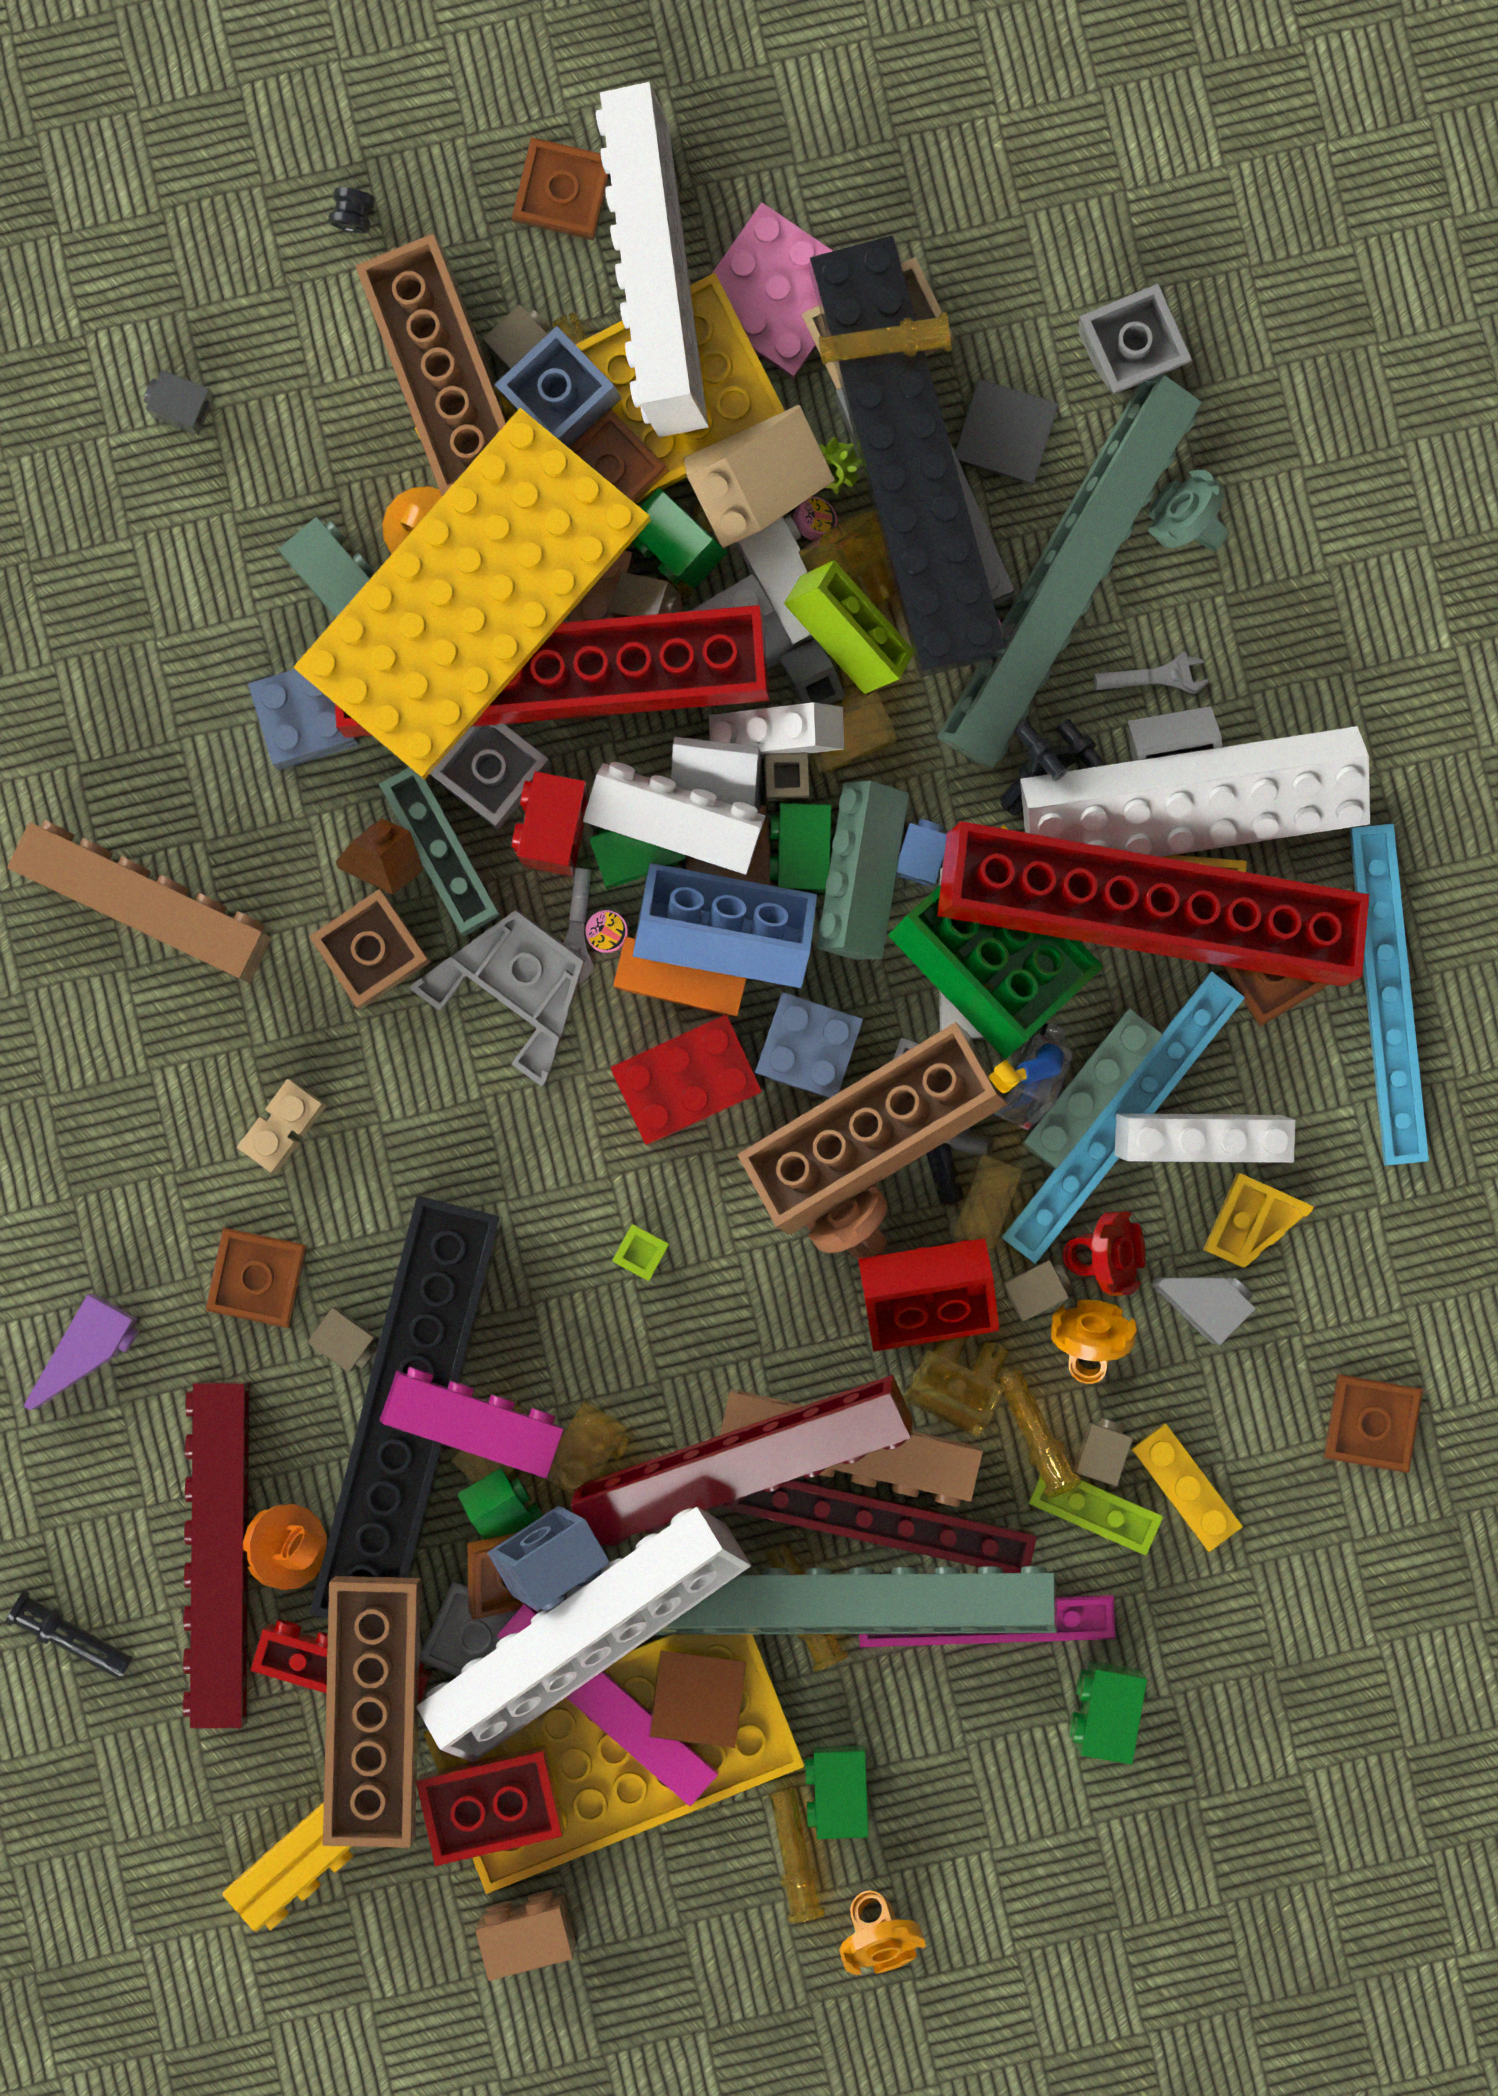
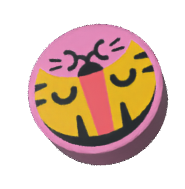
M810 497L795 509L793 521L799 533L805 538L821 541L836 528L837 515L827 501L819 497Z
M603 910L590 917L586 924L585 934L587 941L595 950L601 953H613L623 947L624 939L628 937V926L618 913Z

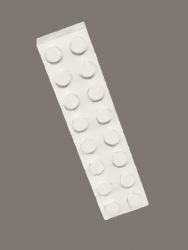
M650 82L600 92L602 109L596 110V120L601 136H606L607 147L601 148V159L605 173L611 176L612 186H607L605 190L609 209L611 212H615L617 224L611 225L610 231L616 251L620 250L622 263L616 264L615 270L618 285L621 290L625 289L626 302L620 303L623 324L626 329L630 328L631 341L625 343L629 366L630 368L635 367L636 381L630 382L633 403L635 407H641L644 423H651L658 437L709 428L669 123Z
M1358 726L1067 771L1057 781H1053L1049 774L1020 779L1025 833L1158 857L1370 824L1369 755Z
M699 1507L683 1510L675 1515L671 1520V1525L659 1534H650L640 1540L636 1545V1550L624 1559H615L603 1567L601 1575L587 1585H578L566 1594V1600L555 1608L537 1613L531 1619V1625L524 1630L502 1638L496 1644L497 1649L489 1655L467 1663L461 1669L462 1674L451 1682L441 1683L432 1688L426 1695L427 1699L418 1704L416 1708L440 1750L475 1762L745 1571L751 1564L724 1522Z

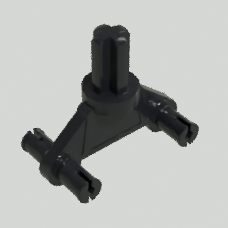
M1071 719L1064 720L1056 728V731L1068 744L1062 746H1054L1048 738L1042 739L1030 725V722H1024L1017 727L1014 734L1019 737L1029 751L1027 753V760L1019 767L1020 777L1000 797L1001 807L1005 811L1015 816L1023 810L1020 782L1022 778L1049 774L1053 781H1057L1067 773V767L1079 760L1087 768L1108 765L1094 750L1096 743L1088 735L1083 736Z

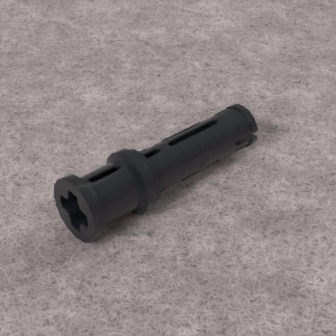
M23 1590L4 1624L8 1626L15 1624L37 1636L36 1641L38 1643L48 1644L50 1641L79 1657L81 1660L116 1677L117 1680H121L133 1659L131 1655H126L98 1637L64 1620V1614L61 1613L62 1610L47 1608L31 1599L30 1593ZM26 1611L31 1613L32 1615L40 1618L42 1622L39 1623L35 1621L34 1619L26 1616L24 1612ZM58 1628L59 1630L67 1633V1637H64L61 1634L55 1632L56 1629ZM77 1639L106 1655L107 1658L104 1659L73 1642V1640Z

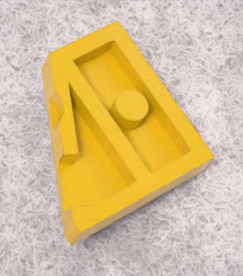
M1237 1173L1203 1251L1241 1268H1245L1265 1248L1273 1245L1284 1236L1285 1232L1301 1218L1308 1216L1314 1206L1246 1175Z

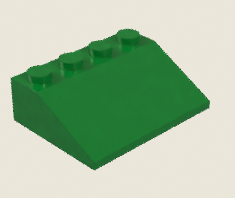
M939 885L907 914L888 936L1006 1060L1104 966L1077 940L937 916L941 885Z

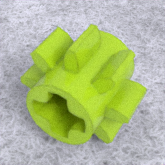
M833 437L826 447L819 444L835 479L825 488H832L834 493L838 494L845 484L852 487L860 478L855 471L862 465L861 459L857 458L856 452L853 449L854 444L838 443L836 437Z

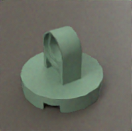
M1192 470L1188 472L1192 478L1187 479L1181 484L1176 479L1173 480L1157 496L1148 513L1153 523L1151 527L1147 526V529L1164 547L1176 548L1196 539L1208 549L1217 551L1230 534L1228 529L1216 518L1224 499L1223 485L1206 470Z

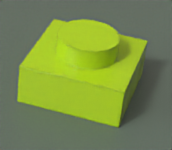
M632 1224L612 1262L650 1281L669 1243Z

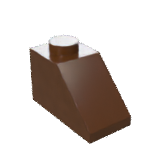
M383 818L372 824L364 833L352 841L336 860L338 869L393 895L424 871L411 832Z

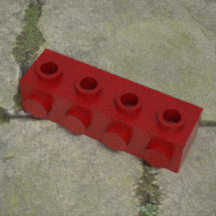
M277 1620L276 1625L269 1623L262 1630L250 1671L326 1693L328 1633L318 1632L317 1637L301 1633L302 1626L293 1622ZM421 1661L419 1665V1704L424 1701L432 1672L423 1669L425 1664Z

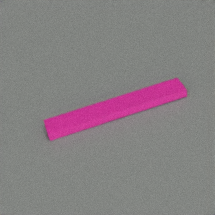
M1114 1596L1057 1597V1633L859 1634V1646L885 1647L1115 1639Z
M524 1603L497 1634V1637L501 1640L507 1635L521 1632L531 1625V1619L538 1612ZM604 1670L566 1697L687 1805L691 1806L719 1774L716 1768L686 1742L649 1737L652 1712Z

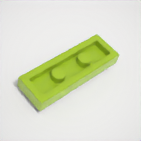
M1047 1464L1044 1465L1028 1501L1030 1505L1147 1556L1163 1519L1162 1515Z

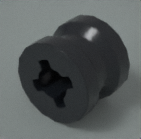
M335 188L333 198L336 206L335 210L329 213L328 223L341 230L353 233H368L370 229L368 214L369 210L374 208L376 198L357 189Z

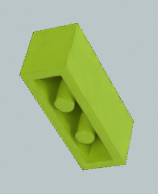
M835 560L801 575L783 603L864 694L899 680L914 654L912 647Z

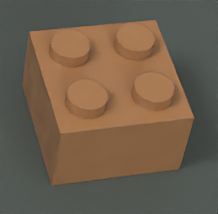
M378 889L309 936L352 1002L359 1009H363L431 963V960L381 889Z
M547 1890L528 1896V1903L512 1907L511 1901H504L486 1908L487 1913L481 1915L475 1931L488 1981L573 1959L576 1939L564 1893L554 1896L552 1890Z

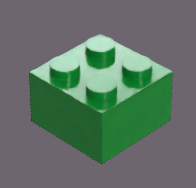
M1092 1660L1088 1661L1087 1670L1080 1669L1076 1695H1080L1079 1699L1082 1701L1080 1713L1072 1712L1069 1737L1072 1738V1743H1074L1081 1756L1133 1764L1147 1678L1139 1669Z

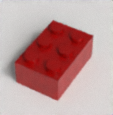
M534 771L532 781H524L520 806H523L522 810H525L526 815L524 824L516 823L511 848H514V852H517L516 856L525 868L574 877L585 825L583 818L590 798L586 781Z
M727 1014L610 1067L646 1146L762 1093Z
M985 1238L963 1240L957 1243L933 1247H921L915 1250L891 1254H878L873 1257L858 1259L873 1352L999 1331L994 1279Z
M546 1745L422 1773L416 1780L435 1866L563 1836L565 1828Z

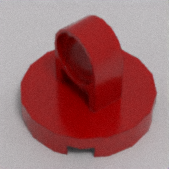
M1129 1211L1105 1212L1099 1218L1094 1233L1083 1234L1070 1240L1063 1250V1259L1067 1268L1076 1275H1095L1102 1291L1109 1296L1133 1295L1141 1284V1281H1134L1137 1268H1145L1146 1254L1142 1229L1139 1223L1130 1222L1129 1217L1132 1214ZM1079 1244H1085L1091 1249L1092 1264L1090 1266L1084 1265L1077 1258L1076 1249Z

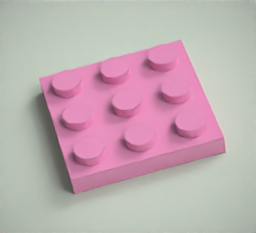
M761 202L712 274L716 273L755 353L794 379L816 348V344L801 315L819 305L809 271L810 257L832 252L833 250Z

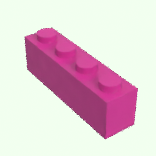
M409 1367L407 1374L396 1371L380 1417L382 1424L547 1478L563 1432L562 1427L554 1424L556 1416L531 1408L529 1415L513 1410L515 1402L492 1394L489 1401L473 1397L474 1388L454 1381H450L448 1388L432 1383L433 1374Z

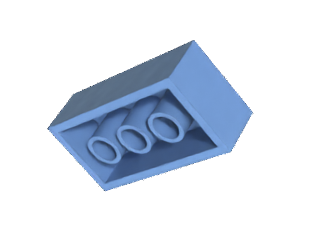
M649 863L633 957L801 988L811 949L817 894Z

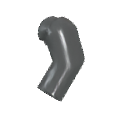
M971 1127L959 1133L954 1144H949V1146L955 1150L989 1157L993 1149L994 1138L974 1133Z

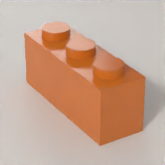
M636 934L634 939L625 937L613 984L614 989L738 1018L747 978L633 957Z

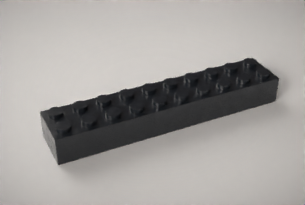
M893 235L810 257L809 271L920 678L1003 656L1006 650Z
M423 1196L416 1197L309 1614L328 1618L329 1582L335 1576L411 1578L445 1444L382 1424L380 1417L396 1371L407 1374L409 1367L433 1374L432 1383L447 1388L450 1381L461 1383L503 1219L502 1216Z

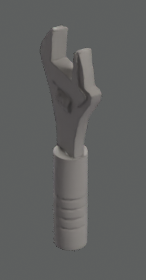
M1183 652L1169 664L1155 669L1094 674L1095 690L1159 684L1174 687L1194 695L1209 683V680L1192 681L1189 666L1203 664L1204 660L1188 657L1187 653Z
M575 868L569 916L570 924L563 943L586 960L579 983H583L594 970L584 935L592 870Z

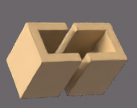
M287 1079L265 1108L271 1114L269 1119L259 1117L237 1148L270 1173H278L299 1145L297 1140L288 1136L292 1131L298 1135L305 1136L327 1105L294 1080Z

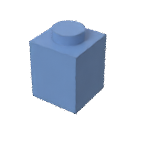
M923 819L919 820L918 825L909 824L899 854L897 877L934 887L945 853L947 834L942 833L944 828L942 825Z

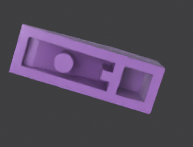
M87 1294L23 1406L29 1410L41 1407L115 1358L120 1350L126 1353L138 1335L139 1331L134 1329L138 1318L96 1294Z

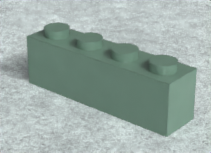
M315 517L283 544L278 551L336 618L370 580L369 576L374 571L359 553L351 557L341 545L347 540L331 521L324 526Z
M407 768L379 783L400 824L411 832L419 858L460 933L465 937L500 918L499 911L427 780H423L411 768Z
M871 780L843 784L839 800L840 809L836 833L832 842L833 851L829 875L825 885L826 894L822 918L819 923L817 949L854 960L883 958L909 793Z
M1130 1008L1124 1011L1021 1141V1144L1052 1169H1057L1163 1034Z

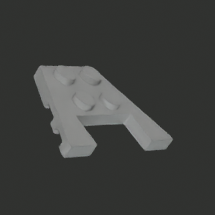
M515 910L425 976L418 979L409 989L441 1011L465 978H470L536 1027V1031L514 1059L512 1065L542 1087L548 1081L586 960L521 911Z

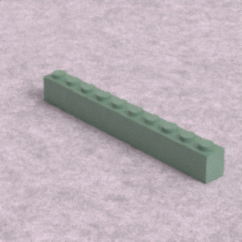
M1161 374L1142 382L1136 388L1000 626L1006 647L1003 656L982 661L978 664L937 736V739L976 764L993 768L995 763L1000 761L1006 754L1009 747L1008 740L1016 726L1026 719L1030 711L1029 704L1036 691L1043 687L1049 679L1052 663L1058 653L1063 651L1069 644L1072 637V628L1079 616H1082L1089 609L1095 588L1099 581L1110 572L1115 553L1121 543L1125 542L1132 534L1135 518L1141 508L1153 497L1155 483L1162 471L1167 469L1173 462L1176 455L1175 448L1182 436L1193 427L1196 421V412L1202 401L1166 375Z
M1040 1566L1022 1567L1021 1573H1004V1569L1001 1567L978 1568V1573L960 1574V1569L956 1567L935 1568V1574H917V1569L910 1567L893 1568L892 1574H875L874 1569L863 1567L849 1569V1574L833 1575L832 1570L827 1568L806 1569V1575H789V1570L782 1568L764 1569L763 1575H747L745 1570L654 1635L1057 1633V1580L1054 1573H1047V1568Z

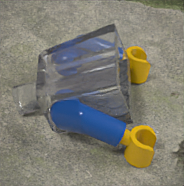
M1045 1023L1040 1033L1034 1034L1018 1051L1012 1065L1005 1060L994 1068V1072L988 1078L1008 1102V1105L994 1112V1116H999L1029 1131L1055 1105L1073 1056L1071 1049L1062 1045L1066 1032L1061 1027Z

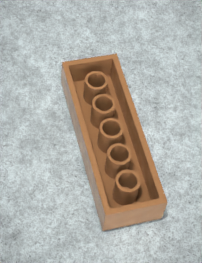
M434 233L355 265L440 493L443 496L509 419L445 251Z
M47 820L43 821L41 827L31 822L28 823L7 866L8 869L241 980L251 983L272 939L263 933L266 925L238 911L234 918H231L224 914L227 909L226 906L203 894L198 893L196 899L193 900L186 896L189 891L188 888L163 875H159L157 881H153L148 878L151 873L150 870L121 856L118 863L110 860L113 854L111 851L85 838H82L80 845L72 842L75 834Z
M955 1022L737 1155L775 1226L785 1233L792 1235L1008 1105V1102L988 1078L991 1072L970 1035Z
M730 1388L720 1435L804 1405ZM911 1431V1438L895 1449L884 1450L881 1448L869 1452L855 1463L844 1464L841 1462L826 1467L819 1475L834 1477L835 1470L850 1473L849 1479L853 1483L876 1487L877 1480L892 1483L891 1489H893V1492L912 1497H918L919 1490L934 1493L933 1498L935 1502L960 1507L961 1500L972 1501L983 1451L975 1445Z
M335 1576L329 1582L323 1846L411 1848L415 1840L418 1710L416 1706L419 1704L422 1578Z

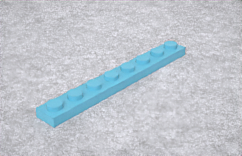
M1394 824L1354 827L1349 829L1355 892L1370 894L1363 969L1384 1166L1429 1161Z
M1211 971L1162 1032L1163 1036L1061 1165L1054 1169L1001 1238L1033 1264H1036L1119 1157L1115 1156L1116 1113L1154 1114L1245 997Z

